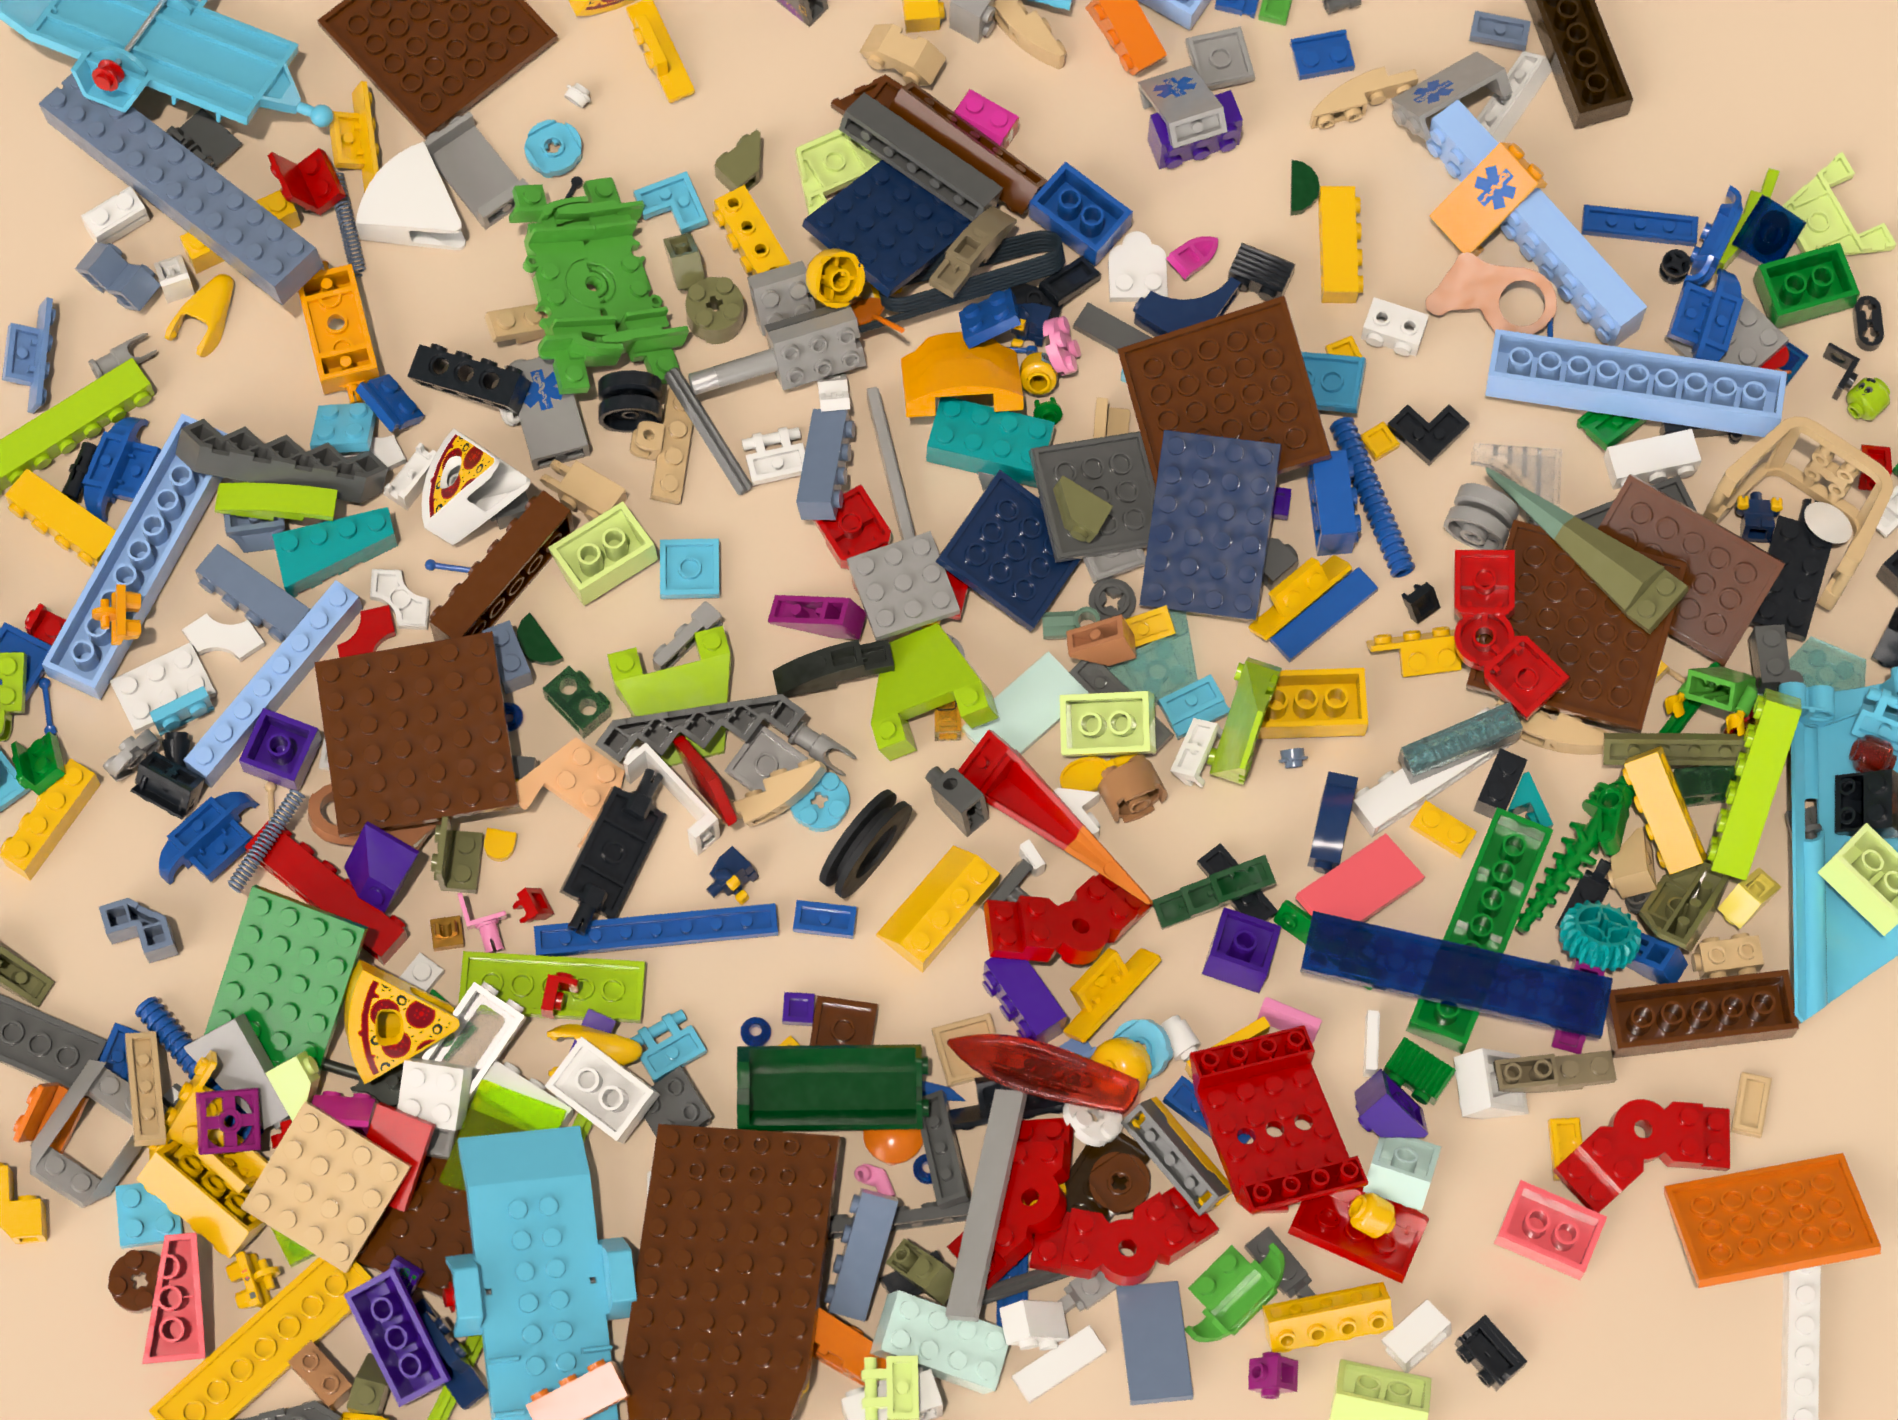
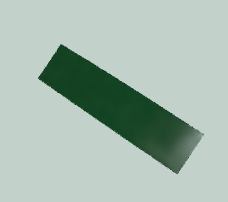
M1262 855L1211 874L1208 878L1181 887L1178 891L1152 900V906L1160 927L1164 930L1276 884L1266 855Z

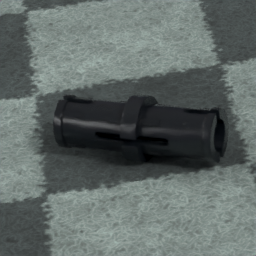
M90 442L82 443L75 463L70 465L68 470L70 474L61 492L74 502L79 501L84 487L82 481L85 474L87 475L88 467L97 448L95 444Z

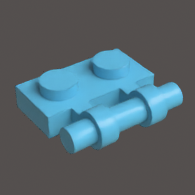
M1870 687L1866 698L1876 701L1874 708L1862 704L1851 727V734L1898 751V716L1884 712L1887 706L1898 710V697L1892 695V691L1882 688V690Z
M681 1009L672 1015L667 1013L661 1017L662 1020L649 1028H646V1026L637 1031V1035L630 1038L641 1046L645 1045L648 1050L643 1052L639 1059L654 1084L677 1067H684L707 1053L705 1046L692 1025L683 1030H680L677 1026L687 1020ZM669 1031L672 1036L656 1044L654 1038Z

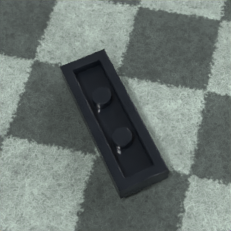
M1221 843L1197 860V865L1207 877L1238 865ZM1261 890L1230 903L1237 912L1267 922L1278 912Z

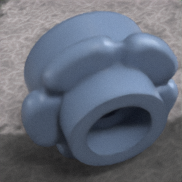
M1304 748L1287 749L1280 751L1281 760L1278 761L1279 763H1285V768H1295L1303 766L1302 761L1307 760L1308 756H1305Z

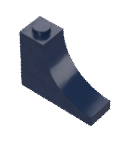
M1230 277L1216 291L1195 299H1173L1150 291L1146 298L1141 297L1133 308V312H1135L1134 324L1156 337L1222 316L1239 295L1241 282Z
M1328 771L1308 866L1314 867L1313 869L1319 873L1326 874L1340 864L1358 777Z

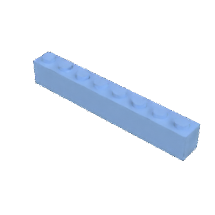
M335 580L183 759L188 770L205 778L204 783L212 788L244 750L262 709L266 708L276 712L315 666L314 662H318L360 613L363 608L358 595Z

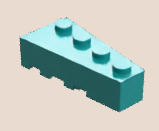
M388 507L272 534L285 591L294 598L298 596V593L310 587L313 589L321 585L322 581L336 574L341 575L349 571L348 568L360 562L365 563L398 546Z

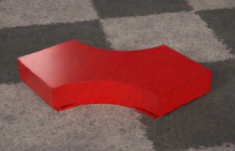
M389 605L360 611L361 619L356 633L346 642L337 645L339 658L376 652L377 648L385 640L396 636Z

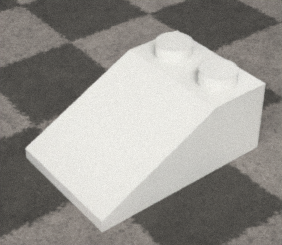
M583 1037L578 1040L545 1085L547 1089L589 1121L623 1144L660 1095V1093Z

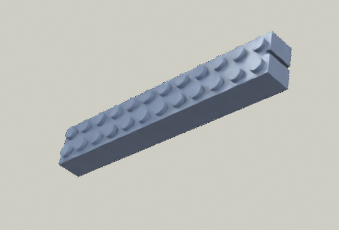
M72 73L61 83L62 89L56 87L39 103L47 122L281 305L285 304L324 267L316 247L134 107L130 106L127 112H121L84 97Z

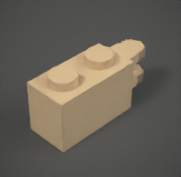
M555 459L551 462L549 466L556 473L564 477L561 482L546 474L540 478L544 486L558 493L560 503L570 510H575L576 508L583 512L589 521L623 501L625 503L627 500L625 488L577 460L571 468Z

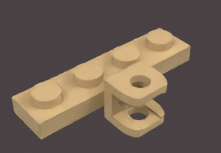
M670 387L666 392L662 423L652 421L640 422L637 429L632 433L629 451L639 458L652 461L656 459L650 499L678 505L681 502L693 423Z

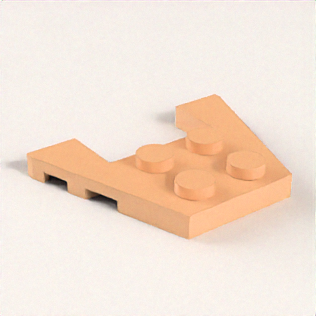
M575 737L516 782L519 805L526 810L541 787L544 786L592 820V823L577 845L581 849L611 787L615 785L621 789L625 771Z

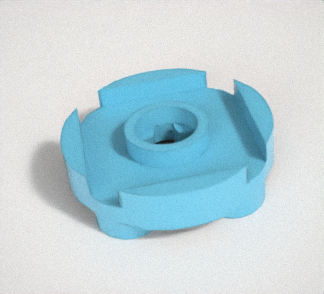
M545 120L530 129L524 147L525 156L529 165L543 177L552 178L566 174L580 163L582 159L581 138L572 125L566 122L565 124L556 123V120ZM553 143V145H560L561 147L558 149V152L549 153L547 152L549 149L548 144Z
M825 773L807 795L790 807L794 819L814 832H825L836 828L849 810L850 801L847 787L835 773ZM821 795L828 799V801L824 802L823 808H818L817 804L811 803L815 796Z
M1151 1019L1129 1020L1119 1026L1113 1035V1038L1127 1037L1134 1042L1139 1041L1141 1044L1146 1045V1051L1150 1056L1152 1065L1151 1074L1148 1075V1079L1161 1074L1173 1057V1050L1166 1031Z

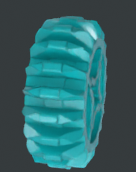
M1586 900L1584 904L1576 903L1573 908H1569L1565 913L1559 927V941L1563 943V950L1570 952L1569 958L1579 959V964L1586 963L1590 965V969L1599 967L1602 972L1606 968L1615 972L1618 967L1624 969L1627 964H1631L1636 958L1641 947V930L1637 928L1638 922L1631 920V914L1621 912V907L1613 908L1610 902L1604 905L1599 900L1594 904Z

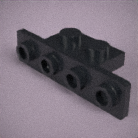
M1035 1067L975 1078L978 1105L950 1110L952 1126L954 1130H969L975 1126L988 1124L995 1089L1025 1091L1027 1099L1022 1119H1029L1044 1113L1063 1112L1065 1102L1071 1095L1069 1089L1039 1093Z

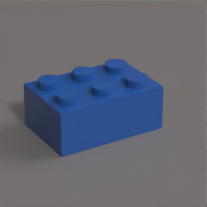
M1065 161L1030 200L1028 217L1047 231L1058 234L1063 243L1079 255H1083L1096 267L1131 227L1133 211Z
M1346 450L1331 451L1332 458L1308 465L1306 476L1317 556L1352 553L1354 543H1358L1359 540L1358 532H1361V519L1359 514L1355 515V505L1358 502L1356 487H1351L1354 467L1353 461L1347 460Z

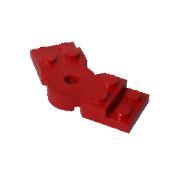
M861 484L843 494V506L838 508L836 520H813L825 538L828 549L839 566L849 570L847 558L889 545L891 542L890 528ZM945 569L960 608V614L949 618L960 620L969 586ZM852 578L853 587H854L856 593L858 594L857 589H856V586H855L854 581H853V578Z
M1455 550L1454 608L1455 614L1461 619L1457 623L1454 632L1457 655L1468 667L1484 671V683L1505 703L1508 702L1527 721L1570 680V676L1528 636H1514V630L1509 619L1515 614V550ZM1481 634H1488L1493 638L1488 644H1480L1476 639Z
M1100 873L1089 878L1075 891L1070 901L1064 902L1059 906L1049 898L1020 895L1016 902L987 899L984 904L989 954L990 957L1049 962L1058 952L1062 955L1060 959L1067 963L1075 965L1088 964L1098 958L1106 943H1115L1151 909L1152 904H1146Z
M1646 1099L1629 1101L1614 1113L1608 1126H1600L1563 1160L1553 1172L1586 1208L1599 1213L1644 1172V1163L1651 1162L1657 1158L1667 1167L1728 1171L1730 1169V1109L1703 1107V1103L1673 1101L1664 1109L1659 1104ZM1634 1127H1642L1646 1133V1138L1639 1137L1635 1133Z
M1064 1118L1022 1120L987 1277L985 1287L987 1290L1034 1248L1033 1233H1040L1041 1235L1050 1232L1057 1227L1065 1215L1067 1200L1059 1184H1064L1069 1179L1074 1129L1070 1123L1068 1126L1066 1125ZM1037 1200L1035 1204L1030 1205L1031 1202ZM964 1231L947 1246L948 1250L957 1259Z
M1172 1187L1163 1194L1158 1192L1136 1206L1132 1219H1120L1109 1223L1102 1213L1071 1208V1212H1065L1062 1221L1053 1230L1041 1235L1040 1233H1035L1034 1248L1031 1252L1029 1268L1089 1280L1101 1271L1108 1281L1116 1285L1133 1286L1143 1282L1151 1275L1156 1261L1164 1265L1173 1263L1218 1234L1219 1228L1207 1213L1199 1216L1175 1187ZM1126 1248L1131 1250L1134 1255L1124 1256L1119 1250Z

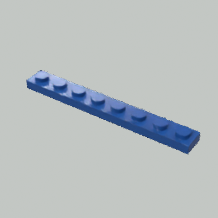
M775 903L593 920L590 922L585 935L575 933L577 930L575 928L571 931L567 927L569 923L534 926L536 955L568 956L778 936Z

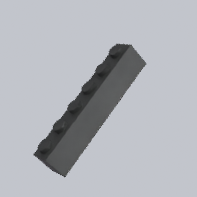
M863 93L845 110L839 127L840 131L969 220L973 221L991 206H997L1003 187L866 93Z

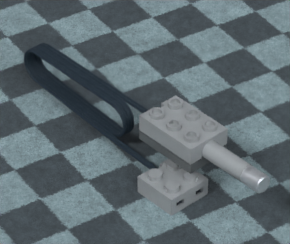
M1044 230L1005 238L987 262H981L978 268L1035 253H1049L972 276L954 299L936 288L901 298H887L879 291L881 305L885 309L892 312H903L886 317L885 319L896 323L1057 273L1065 263L1062 239L1058 234ZM946 253L941 255L904 286L929 280L945 259ZM803 261L747 277L756 321L762 335L767 336L769 349L690 373L688 375L690 387L693 394L698 395L775 372L782 389L787 390L866 365L863 347L858 339L860 338V333L886 325L876 320L858 326L857 318L850 304L837 309L828 306L816 309L814 299L806 285L807 269Z

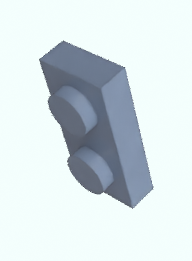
M1475 11L1469 41L1525 51L1531 21Z

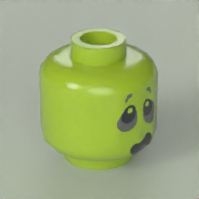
M1863 378L1847 393V409L1856 419L1873 420L1889 406L1890 390L1879 378Z

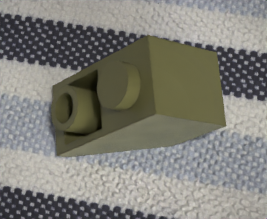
M757 129L750 135L746 134L741 137L733 150L729 153L724 152L716 160L715 176L730 192L743 185L746 186L749 192L760 182L761 133Z
M904 1238L886 1261V1264L923 1293L944 1305L949 1299L954 1273L942 1262Z

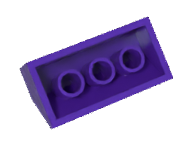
M396 1267L343 1294L399 1407L419 1399L451 1380Z

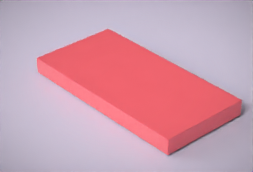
M1385 833L1299 891L1295 898L1335 942L1422 883L1425 876Z

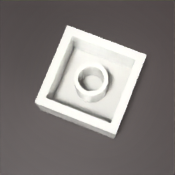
M415 1057L404 1060L397 1109L436 1124L435 1128L453 1131L465 1128L473 1067Z

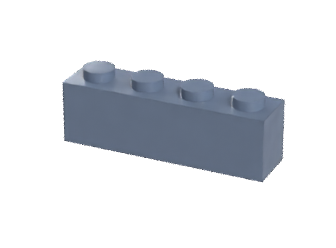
M813 409L796 499L801 520H836L838 508L843 506L841 488L842 485L847 483V469L845 465L846 461L851 460L850 438L855 437V422L850 421L847 409L821 412V409Z
M219 544L212 549L195 570L199 579L198 584L210 594L216 592L222 596L221 600L232 610L239 608L246 613L244 616L250 623L257 627L260 624L269 630L268 634L279 643H282L311 610Z
M861 1188L859 1195H853L849 1212L854 1213L851 1225L845 1224L841 1237V1242L845 1243L842 1255H836L832 1272L837 1273L834 1285L828 1284L824 1297V1302L829 1303L828 1311L830 1313L865 1322L897 1209V1197Z

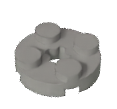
M149 729L143 731L136 739L130 736L119 745L121 752L109 758L104 763L103 768L116 782L121 781L134 773L132 768L142 762L153 751L157 752L160 747V741Z

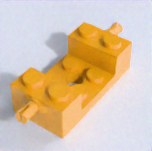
M322 261L324 270L320 269L298 290L324 395L341 390L347 391L350 404L355 403L354 395L356 396L357 403H362L360 395L355 391L361 382L368 383L369 380L380 377L354 270L352 264L329 269L328 261ZM334 319H341L345 322L344 326L339 330L330 329L329 323Z

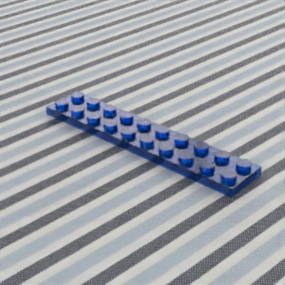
M1316 911L1312 913L1300 972L1597 1039H1601L1613 982V978Z

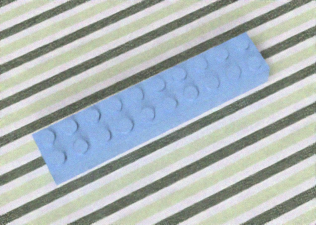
M1459 99L1432 118L1429 129L1431 138L1426 141L1429 152L1435 158L1439 157L1445 164L1447 172L1453 178L1457 177L1460 182L1499 144ZM1536 188L1500 224L1503 234L1508 239H1513L1517 243L1522 255L1527 260H1532L1536 264L1540 274L1544 275L1555 285L1560 297L1575 307L1579 318L1585 323L1588 322L1594 328L1596 336L1602 343L1617 347L1639 330L1647 306L1540 188Z
M1496 329L1485 396L1765 437L1781 422L1787 372Z
M181 414L45 657L42 666L48 677L101 700L110 680H112L134 639L123 640L121 645H111V621L109 629H101V621L92 618V610L100 607L101 599H109V607H111V594L116 591V585H126V591L141 594L139 612H126V619L140 620L142 626L214 496L219 483L223 479V477L194 472L175 454L181 428L198 420ZM216 429L222 436L227 435V433Z

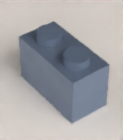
M510 620L482 630V633L492 631L494 634L500 680L505 694L532 685L531 671Z

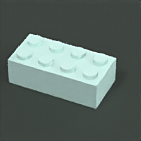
M900 1290L887 1295L870 1354L886 1359V1356L918 1355V1368L923 1367L924 1371L931 1369L934 1377L981 1394L996 1390L1009 1346L1006 1345L1002 1327L978 1319V1322L948 1320L945 1316L947 1307Z

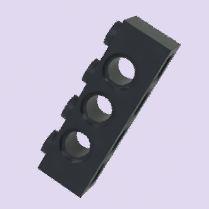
M431 343L430 347L419 344L407 375L415 383L508 412L520 413L531 384L522 375V370L509 365L506 366V369L499 368L496 362L486 358H481L480 362L472 360L473 356L462 351H456L455 354L448 353L447 348L438 344ZM448 365L447 371L442 374L443 368ZM474 372L473 377L467 381L468 375ZM499 379L497 386L492 389V384Z

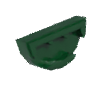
M1292 160L1290 216L1302 214L1317 201L1320 189L1319 179L1314 170L1304 162Z
M529 612L521 620L517 629V639L525 658L532 663L549 664V666L563 662L561 654Z

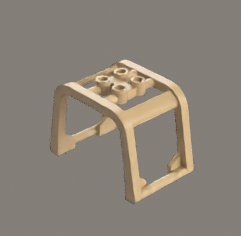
M1794 416L1784 419L1725 471L1709 504L1706 506L1703 516L1719 524L1737 504V497L1739 495H1742V498H1744L1764 478L1769 476L1783 478L1816 501L1828 503L1838 508L1850 521L1854 537L1836 569V573L1817 602L1825 609L1831 610L1842 596L1844 589L1862 561L1893 493V480L1889 472L1880 463L1818 422L1807 417ZM1801 433L1821 444L1812 454V460L1805 467L1804 472L1786 463ZM1775 447V449H1774V451L1772 452V454H1771L1769 460H1768L1767 462L1761 463V464H1760L1759 466H1757L1751 473H1749L1750 470H1751L1767 453H1769V452ZM1835 454L1845 460L1841 466L1832 462ZM1862 471L1872 478L1876 484L1859 511L1855 506L1844 500L1843 497L1850 490L1859 472ZM1824 477L1826 480L1832 482L1829 484V487L1826 488L1817 481Z

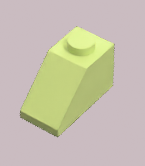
M306 1051L266 1072L292 1122L305 1101L312 1103L320 1080L318 1065L312 1056H308Z

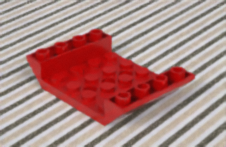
M1305 1025L1191 1052L1189 1055L1195 1097L1236 1202L1250 1214L1368 1185L1367 1177L1358 1156L1349 1157L1311 1064L1315 1050ZM1297 1120H1305L1310 1124L1311 1128L1301 1130L1295 1125V1122ZM1276 1127L1280 1129L1282 1135L1273 1137L1267 1133L1266 1129ZM1248 1134L1254 1142L1244 1144L1238 1140L1237 1136Z

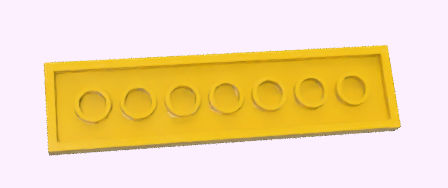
M318 1257L148 1411L156 1420H234L291 1368L288 1361L307 1343L312 1341L315 1345L318 1344L352 1313L343 1294L371 1280L372 1277L356 1260L349 1271L345 1273Z

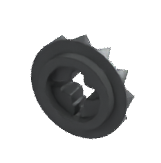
M1110 578L1098 582L1092 588L1088 604L1097 610L1100 615V621L1122 614L1124 619H1127L1134 612L1136 597L1133 589L1126 582ZM1106 594L1112 599L1120 598L1117 601L1118 611L1112 605L1104 607L1107 603Z

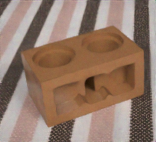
M312 1341L307 1343L288 1361L294 1372L331 1411L336 1412L349 1400L353 1385Z

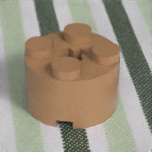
M1143 754L1132 757L1128 763L1119 767L1110 766L1103 770L1101 773L1103 779L1098 785V791L1115 822H1118L1119 818H1122L1124 823L1132 822L1150 814L1155 810L1153 804L1158 800L1162 804L1168 795L1151 761L1147 760Z

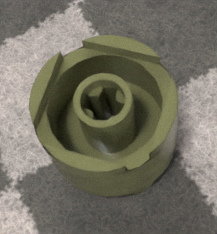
M727 277L705 278L689 288L685 305L687 323L692 334L697 338L706 340L710 344H722L732 340L738 334L745 320L743 296L739 288Z

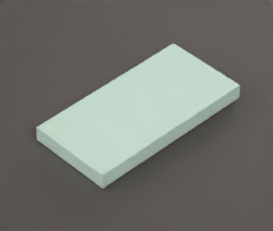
M1048 651L994 698L999 718L975 728H971L966 723L961 727V731L977 746L986 732L992 730L1022 755L1060 721L1059 695L1089 694V692Z

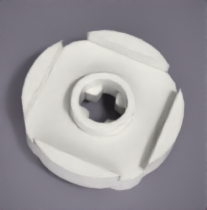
M1081 1086L1064 1104L1063 1118L1066 1125L1068 1126L1070 1123L1075 1130L1073 1135L1087 1145L1094 1147L1104 1146L1107 1142H1112L1123 1128L1121 1124L1123 1117L1120 1112V1101L1117 1098L1105 1096L1097 1089ZM1089 1113L1095 1115L1098 1120L1094 1121L1092 1115H1090Z

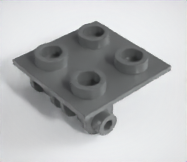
M203 108L180 128L171 126L166 131V133L214 170L242 145V142Z
M681 1066L652 1086L660 1095L644 1118L655 1136H657L658 1124L706 1127L711 1123L710 1118L712 1115Z

